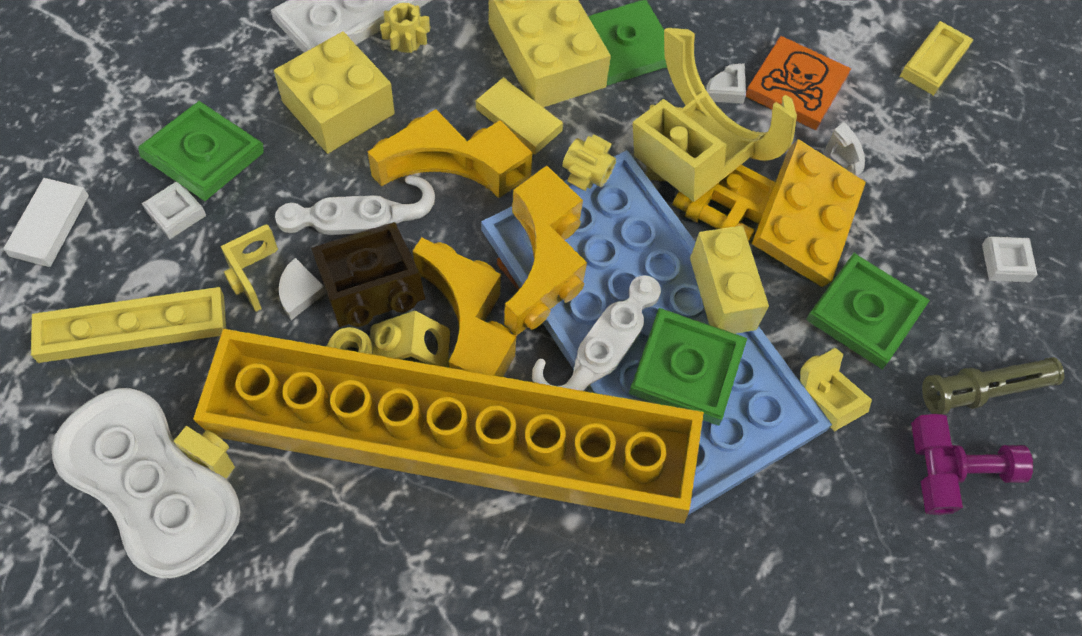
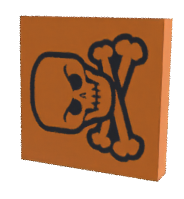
M780 36L748 86L746 97L773 110V104L777 102L782 105V97L787 95L793 99L797 114L796 121L817 130L852 68Z

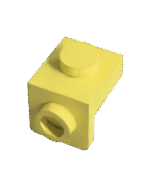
M837 348L821 356L811 357L800 370L801 384L831 422L832 426L830 428L833 431L868 413L872 402L869 396L839 372L843 354Z

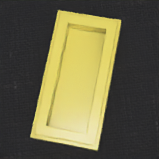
M939 21L904 67L900 77L934 96L974 39Z
M504 77L476 100V110L494 124L501 120L534 155L562 132V121Z

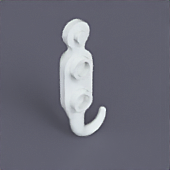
M407 176L405 182L417 186L422 191V198L413 204H400L374 195L329 197L321 199L310 208H304L296 203L284 204L276 211L275 219L280 230L286 233L298 232L304 227L311 226L318 232L327 235L357 234L393 222L398 224L402 221L422 218L433 207L435 193L427 180L418 176Z
M650 276L636 277L630 284L628 290L629 298L625 301L612 303L605 309L580 343L573 375L566 384L557 387L585 391L587 386L615 370L641 333L644 325L642 310L658 302L661 294V287L658 281ZM542 358L537 360L532 369V381L534 383L550 385L543 377V369L546 362Z

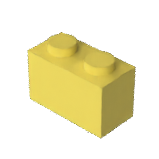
M743 225L699 232L690 261L709 325L734 334L757 330L769 304Z

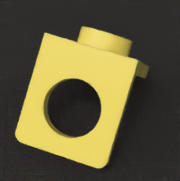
M267 224L220 246L230 267L223 271L227 281L236 295L242 292L245 293L255 312L262 308L251 283L242 269L278 250L272 230ZM255 241H264L262 246L256 251L247 254L242 253L249 244Z
M415 310L372 325L370 339L373 346V355L401 360L413 357L426 364L448 368L450 330L448 327ZM427 330L431 331L437 339L438 350L435 355L430 353L425 345L424 335Z

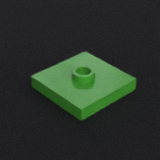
M641 0L588 16L611 55L606 86L667 67L664 52V29L647 0Z
M201 101L196 102L138 146L141 158L204 201L209 199L264 153L261 141Z
M853 253L809 313L806 320L883 370L930 300L856 253Z
M659 308L629 394L655 404L704 412L703 421L719 426L725 413L747 338Z

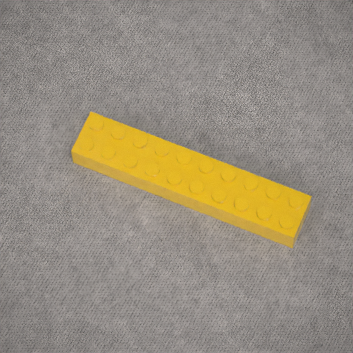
M223 329L193 420L205 431L208 430L222 439L684 524L690 511L704 412Z

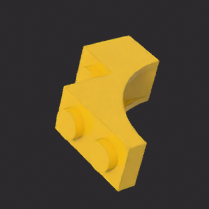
M437 109L423 117L415 118L406 128L390 138L380 140L371 150L367 151L371 175L381 187L393 180L411 174L445 172L474 180L500 198L531 177L532 152L501 120L488 128L478 130L467 141Z
M547 165L513 189L512 213L525 229L531 242L534 256L533 266L526 281L518 292L505 303L504 325L515 336L519 335L527 327L533 330L540 326L549 316L551 308L562 300L567 303L574 299L585 285L583 281L587 262L565 241L580 226L583 200Z
M421 237L413 249L414 262L420 272V276L426 278L444 294L451 304L459 324L458 340L454 352L448 361L449 368L504 377L515 357L516 336L507 327L498 322H485L500 297L501 274L484 261H472L457 254L452 247L445 243H433Z

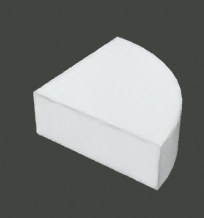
M744 64L729 65L725 67L724 71L709 80L706 91L714 102L744 103L746 97Z
M843 122L834 129L823 154L858 176L863 172L865 166L864 151L855 133Z
M296 258L287 265L281 275L279 297L284 311L290 320L294 319L326 294L324 286Z

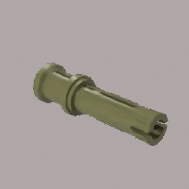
M1055 357L984 372L969 367L960 370L958 375L942 378L940 375L934 374L925 377L922 393L924 402L932 414L945 415L952 408L967 406L968 408L975 409L982 407L989 398L1046 386L1060 385L1064 381L1065 375L1061 362ZM1026 376L1024 379L1006 382L1008 379Z

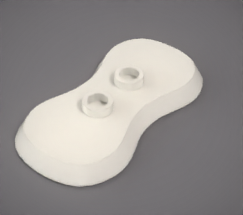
M117 388L106 391L74 411L60 426L54 436L51 447L52 460L58 474L72 487L95 497L108 508L117 522L128 557L135 566L145 573L159 578H176L185 575L211 559L233 535L240 517L239 500L234 488L223 476L192 461L177 447L171 436L163 410L156 400L144 392L132 388Z

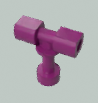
M920 415L911 422L916 454L925 455L928 476L920 481L926 514H953L962 509L959 483L965 481L967 474L999 473L1000 478L1005 483H1027L1032 477L1033 459L1030 450L1025 445H1002L998 454L966 455L960 445H952L946 415Z

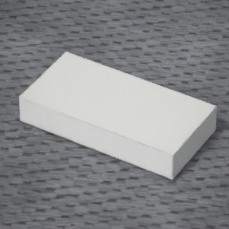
M43 178L3 248L7 255L12 258L51 267L89 197L83 187Z

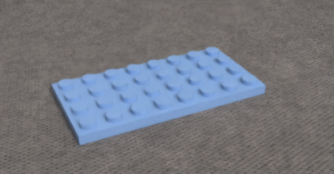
M628 150L614 156L616 158L615 167L602 187L593 184L591 189L587 188L584 191L567 182V180L564 181L583 200L580 226L565 241L587 262L583 281L585 285L574 299L567 303L562 300L551 308V312L543 324L574 370L580 343L605 309L612 303L625 301L629 298L628 290L631 282L636 277L650 276L654 278L661 287V294L656 304L642 310L644 325L640 335L615 370L586 388L588 392L653 403L630 395L629 391L658 309L661 308L708 325L709 322L690 261L695 240ZM512 207L481 221V231L518 287L521 288L532 269L534 256L529 237L519 220L512 213ZM759 326L754 331L736 333L747 338L720 425L717 426L702 421L688 515L815 439L832 426L831 422Z

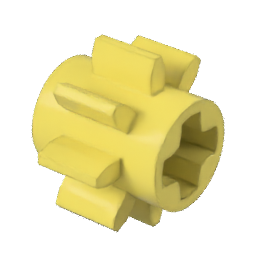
M399 3L394 5L390 11L385 10L383 12L385 22L380 24L381 36L384 40L390 39L391 50L412 53L420 45L427 44L426 33L430 32L429 16L420 17V6H414L410 3Z
M594 134L592 137L588 136L586 141L579 138L575 139L569 147L562 164L565 169L571 172L567 182L584 191L587 188L591 189L593 184L602 187L607 182L616 164V158L608 154L612 144Z

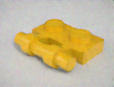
M740 165L695 202L679 191L672 205L686 212V218L696 223L698 220H701L716 229L743 225L749 242L755 230L741 223L745 216L758 224L760 223L775 182ZM712 199L731 209L730 213L726 215L708 206L709 201Z

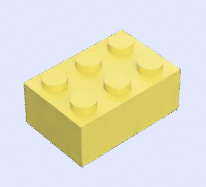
M489 0V26L525 94L542 107L550 106L606 87L611 55L579 0Z

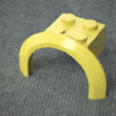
M666 28L664 30V52L667 69L679 96L686 106L679 110L665 99H662L634 120V156L695 202L749 158L773 160L783 155L793 142L797 114L793 99L784 95L782 97V105L777 102L773 104L771 125L768 132L751 131L735 123L715 104L699 77L694 57L695 33L689 29Z

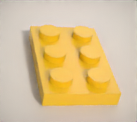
M796 140L791 144L786 153L752 245L819 286L823 287L833 280L866 182L803 141Z

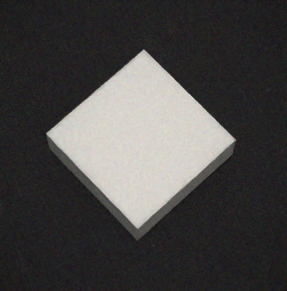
M178 182L171 184L142 203L147 214L169 239H172L206 216L203 207Z
M987 237L982 243L989 281L1031 282L1037 276L1030 238Z

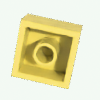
M344 31L274 69L282 102L327 154L395 114L391 82Z

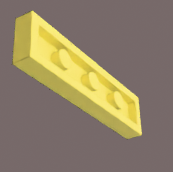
M220 287L35 313L32 314L31 356L37 363L221 336L222 330L226 329L224 294Z

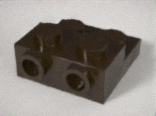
M395 222L311 247L339 327L348 324L354 327H361L367 325L373 319V316L391 310L404 313L413 309L417 302L425 300L420 272Z

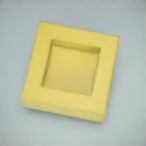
M186 426L174 440L177 447L189 459L209 468L216 474H220L225 479L235 468L226 453L229 446L221 438L208 430L200 435Z

